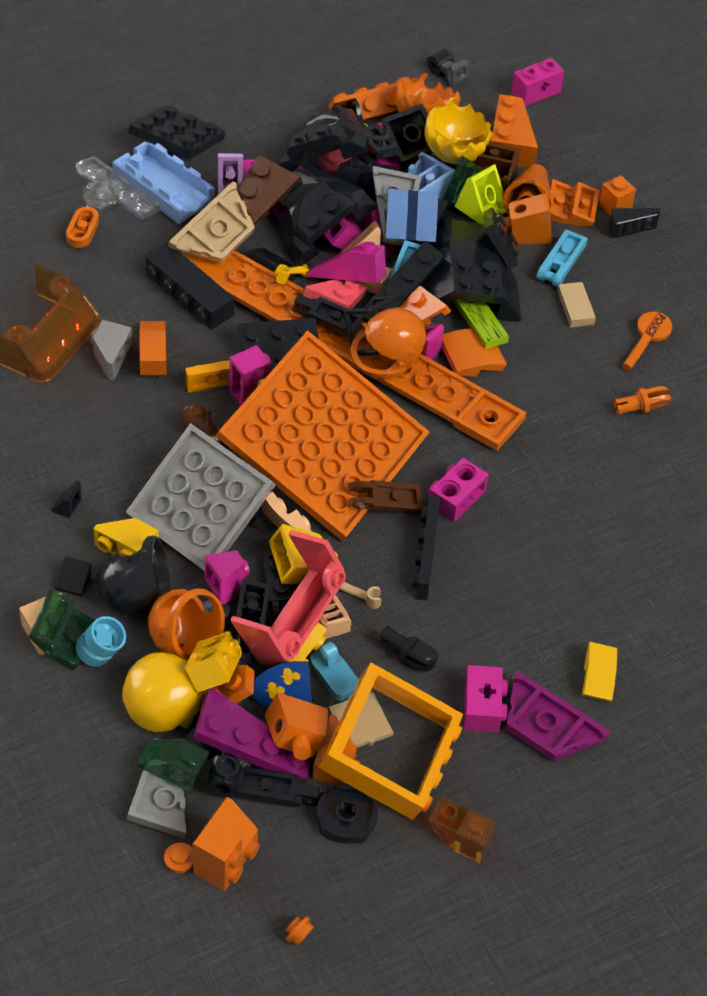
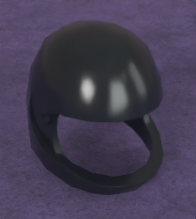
M147 536L143 541L142 548L132 555L122 557L120 551L117 550L100 566L97 574L99 594L111 610L127 615L151 611L155 601L170 591L168 563L162 543L157 536ZM153 549L155 550L158 562V583L154 569Z

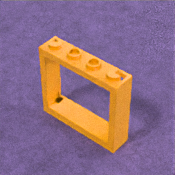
M371 662L361 674L318 768L413 820L421 811L426 812L433 800L430 792L441 781L443 773L440 772L442 765H446L452 755L453 750L449 747L451 742L457 740L462 731L459 723L463 714ZM372 688L445 728L417 795L342 754Z

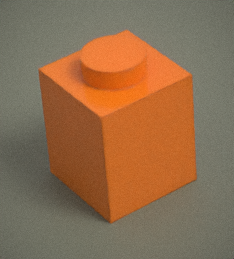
M620 175L602 184L598 205L610 216L612 209L632 208L636 189Z

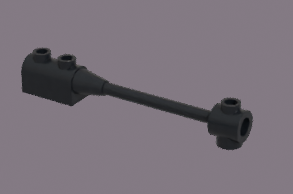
M242 579L235 616L264 625L271 584ZM247 592H255V593L259 594L260 596H259V597H249V596L246 595V593H247ZM233 625L232 638L238 641L242 652L237 665L248 666L253 654ZM221 751V755L211 759L206 789L212 795L231 797L236 794L241 764L233 755Z

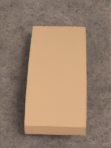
M271 492L262 503V511L278 528L285 524L311 531L308 519L304 515H300L298 510L287 514L285 503L281 498H277L274 492Z

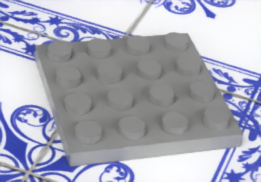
M190 423L127 509L126 513L158 529L159 537L205 571V555L228 552L276 484Z

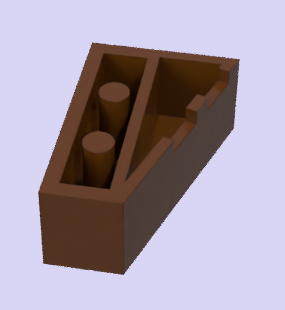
M489 142L485 152L469 164L456 165L446 162L444 164L456 170V177L464 181L490 165L495 164L503 191L505 192L508 185L515 179L521 149Z

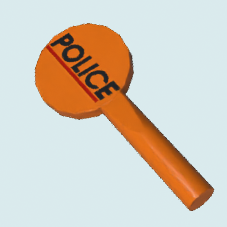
M647 312L639 317L637 330L642 337L622 364V368L625 371H631L650 341H662L670 336L673 327L671 320L666 315L659 312Z

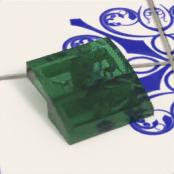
M50 589L29 634V638L47 655L73 671L80 661L76 651L77 640L95 619L74 608L75 601Z

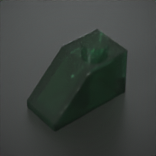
M184 739L150 740L137 763V767L191 793L204 769L209 751Z

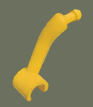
M281 264L276 268L274 275L277 276V283L285 284L290 274H301L303 277L309 278L307 277V272L310 269H308L307 264L290 268Z

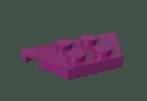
M519 671L515 673L505 730L553 762L604 742L609 738L610 730Z

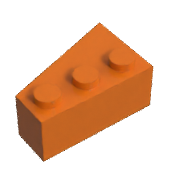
M499 94L491 143L521 149L518 166L527 168L536 163L538 146L523 98Z

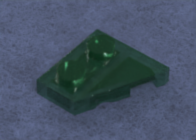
M463 155L457 164L443 198L452 209H457L455 204L466 180L482 171V169Z

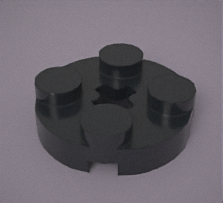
M340 784L327 794L325 792L319 799L316 814L317 823L321 834L326 838L345 844L363 843L376 826L378 808L375 800L373 802L365 793L348 784ZM345 809H350L351 814L355 816L346 819L339 813H344Z

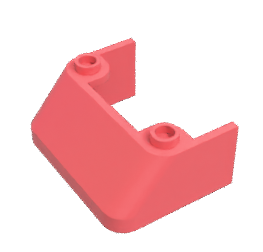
M293 530L288 534L309 571L271 628L236 616L231 618L230 621L260 665L271 668L293 659L299 653L305 640L340 587L344 584L346 579L344 567L326 539Z

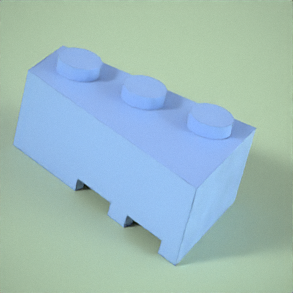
M424 152L418 155L419 160L415 165L411 164L408 168L409 174L421 176L418 191L438 193V198L445 201L457 194L456 170Z

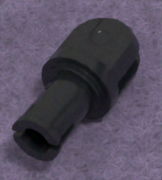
M386 626L378 638V642L399 653L400 661L419 671L427 672L436 666L438 661L436 650L419 640L416 636L407 638Z

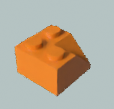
M229 797L224 800L193 843V874L224 892L231 882L235 884L239 880L244 869L243 865L247 859L252 860L256 856L260 847L257 827Z

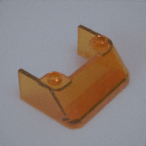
M37 263L34 266L37 295L55 304L33 329L23 325H14L9 327L3 334H0V365L36 382L44 383L52 380L91 336L93 330L98 328L99 321L97 312L71 278Z

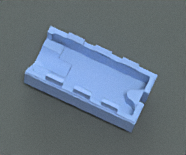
M145 141L134 148L133 156L130 157V154L126 153L112 162L114 177L179 225L204 209L215 198V188L203 180L199 172L192 167L189 169L185 167L184 161L173 155L171 157L167 154V149L159 143L155 145Z

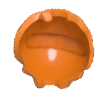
M423 73L416 83L408 80L398 83L395 103L398 112L423 104L427 114H429L434 107H445L450 98H459L455 102V105L459 106L460 95L458 91L454 94L451 87L443 89L439 81L434 88L426 87L424 80L428 74Z

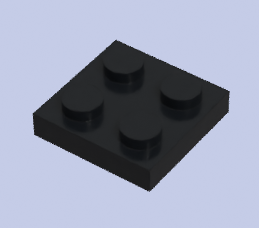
M493 207L484 211V230L508 269H511L518 265L517 255H519L517 246L519 244L514 234H508L505 229L506 222L500 212L496 214Z

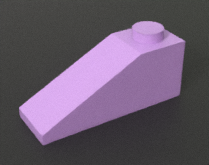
M218 153V195L232 181L236 183L238 190L243 182V154Z

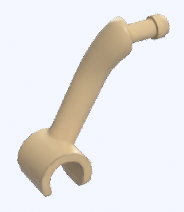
M346 582L340 587V590L366 600L367 606L371 609H377L381 605L382 599L379 598L381 595L379 587H370L365 591Z

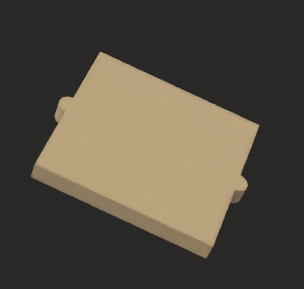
M373 692L369 694L350 735L356 748L367 744L372 746L376 741L393 736V731ZM350 697L347 701L329 706L330 714L336 716L339 721Z

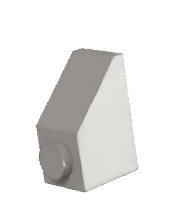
M102 320L98 329L93 330L90 342L93 344L94 356L108 380L114 381L132 346V328Z

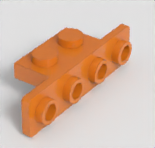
M403 77L393 84L383 82L376 85L373 89L368 90L364 87L356 90L354 94L346 95V93L335 95L328 105L329 111L334 110L335 103H339L341 107L350 106L351 100L355 99L360 104L364 122L399 113L395 103L398 83L403 80L416 83L417 78L409 79V77Z

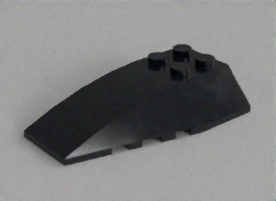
M448 208L437 226L436 242H429L430 245L444 255L445 259L422 283L421 287L448 307L452 298L494 303L497 319L520 322L521 309L517 281L512 270L508 269L484 230V225L477 223L459 209Z

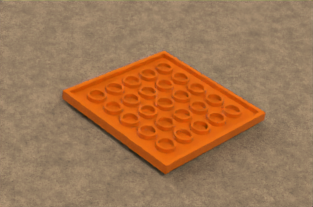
M307 330L215 436L258 472L274 482L277 488L343 541L369 509L350 507V499L354 497H368V492H350L348 488L349 483L353 481L370 482L371 480L391 482L430 432Z

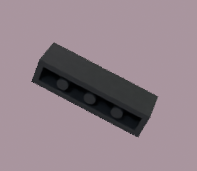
M169 243L145 256V272L147 277L160 285L166 294L174 297L181 307L189 310L200 323H204L212 330L234 316L235 298L181 252L168 246Z

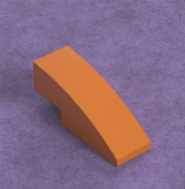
M140 321V375H167L165 321Z

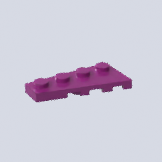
M210 688L207 690L193 739L261 768L299 775L300 779H307L312 757L298 760L294 757L292 751L277 747L273 742L267 724L215 689Z

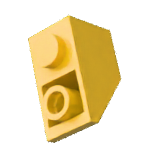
M137 518L97 524L93 528L94 545L105 553L113 554L119 550L122 557L138 552L142 548L143 541L147 536L153 535L159 538L158 529Z

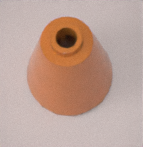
M532 164L508 185L503 196V206L508 215L510 202L541 194H547L549 208L551 207L547 170L539 164Z

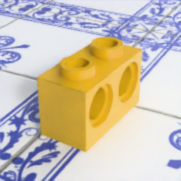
M230 631L198 641L186 663L185 669L197 693L230 681L242 654L238 641L233 640Z

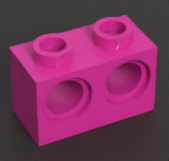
M257 345L230 357L229 393L240 406L257 388L258 381L269 375L272 367L268 354L263 353Z
M462 458L456 465L452 464L447 469L443 478L432 483L428 494L441 497L439 514L455 523L486 492L489 474L465 458Z

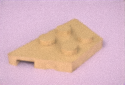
M232 181L169 241L168 246L175 250L222 263L255 229L251 217L246 212V205L243 200L241 201L237 192L236 183Z

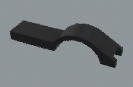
M355 99L351 100L352 108L349 109L353 110L369 139L368 151L376 160L398 155L399 146L379 125L367 127L363 120L360 104ZM335 103L334 111L339 112L342 107L339 103Z

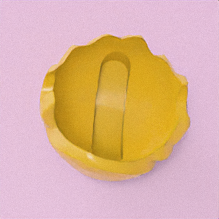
M450 98L445 107H434L429 112L425 125V138L429 148L442 161L456 165L469 164L485 152L486 146L492 137L491 124L485 121L484 115L481 112L475 113L471 104L459 107L455 105L459 98Z
M157 652L142 657L130 668L123 686L122 699L129 716L138 726L151 732H166L175 729L178 725L184 729H188L192 725L195 715L201 711L204 691L197 693L185 669V665L188 662L186 659L171 653Z

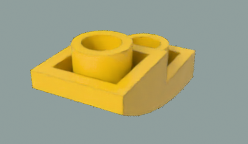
M594 642L588 643L584 665L586 673L581 696L605 702L612 701L617 667V648Z

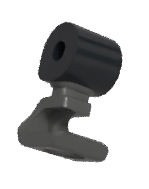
M446 49L427 58V65L430 71L436 76L445 73L450 87L469 78L468 61L463 59L454 63L452 54ZM460 67H463V72L459 76L457 74V70Z

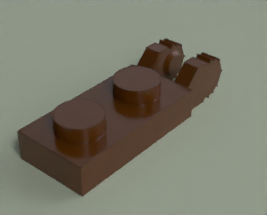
M371 480L370 482L353 481L348 485L350 492H368V497H354L350 499V507L369 508L370 510L419 514L423 509L421 485Z

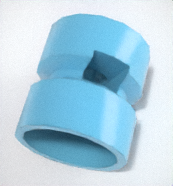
M102 616L97 618L77 640V655L85 664L92 667H100L106 664L125 644V628L113 617Z

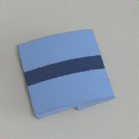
M388 189L385 239L436 242L438 193Z

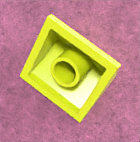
M495 164L469 177L455 204L457 209L484 225V211L493 207L496 214L499 212L504 214L506 212L503 206L504 191Z

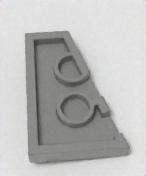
M373 166L372 173L382 242L403 246L405 240L385 239L388 189L418 191L421 176Z
M154 738L126 820L185 839L184 757L182 746Z

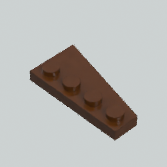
M258 155L237 190L241 201L243 200L246 205V212L251 217L253 224L255 225L260 219L263 220L269 214V210L278 201L281 202L287 196L286 193L302 179L300 176Z

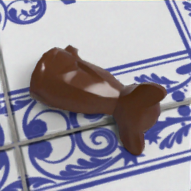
M191 404L182 410L180 420L185 428L191 423L223 447L229 449L226 444L215 436L217 434L216 427L209 418L211 415L209 408H204L199 404Z

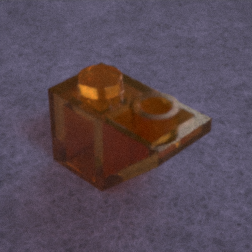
M441 796L428 819L429 825L452 851L479 864L493 841L497 824L496 821Z

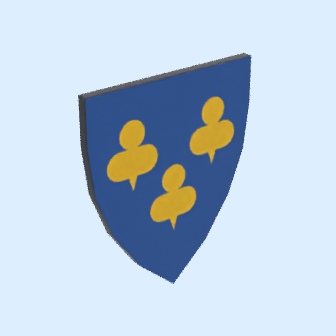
M309 661L285 662L268 668L254 680V694L251 696L267 709L277 692L313 704Z

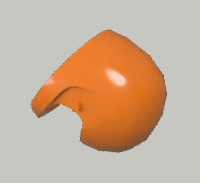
M400 307L386 309L377 313L368 321L365 330L352 342L350 350L353 362L362 373L372 378L390 379L401 376L418 360L426 343L425 324L415 313ZM367 338L376 351L390 359H395V363L386 370H377L366 366L358 357V343Z
M199 588L190 591L175 589L166 592L155 601L148 616L149 633L156 647L163 653L175 654L187 661L198 641L222 634L225 626V614L220 600L212 592ZM197 596L207 597L213 604V611H206L202 601Z

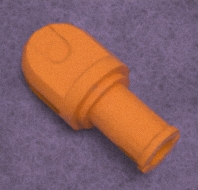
M665 386L650 389L639 388L635 395L614 399V408H618L616 414L621 415L636 410L646 414L650 410L666 406L671 402V395H668L670 391Z

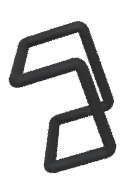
M396 296L373 297L371 299L372 306L369 308L346 309L344 311L350 348L354 337L349 314L373 312L375 316L379 308L397 300ZM357 350L358 355L380 354L376 350Z

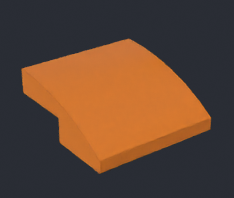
M552 179L549 184L551 195L550 220L575 226H592L595 221L600 190L579 181L575 187Z
M473 328L443 334L442 349L453 372L456 374L477 377L481 370L503 371L507 363L499 347L495 346L485 349Z

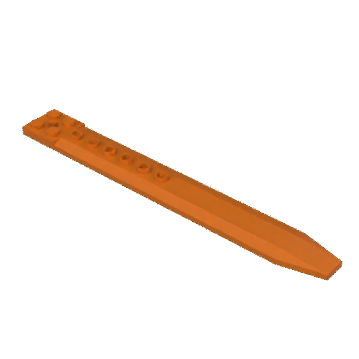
M234 250L222 263H218L179 251L232 295L235 301L271 321L305 319L302 315L293 311L294 300L299 294L303 295L305 289L289 280L285 284L277 283V276L274 275L273 271ZM364 322V324L362 325V327L360 328V330L357 332V334L355 335L354 339H355L362 331L365 330L366 325H367L365 322ZM317 324L319 340L346 363L359 370L351 357L349 338ZM367 338L361 340L357 346V350H375ZM381 354L358 355L363 364L377 370H386L396 361ZM420 354L413 366L401 376L390 379L373 378L453 423V427L496 451L502 447L526 419L527 412ZM492 417L494 422H488L484 418L490 419Z

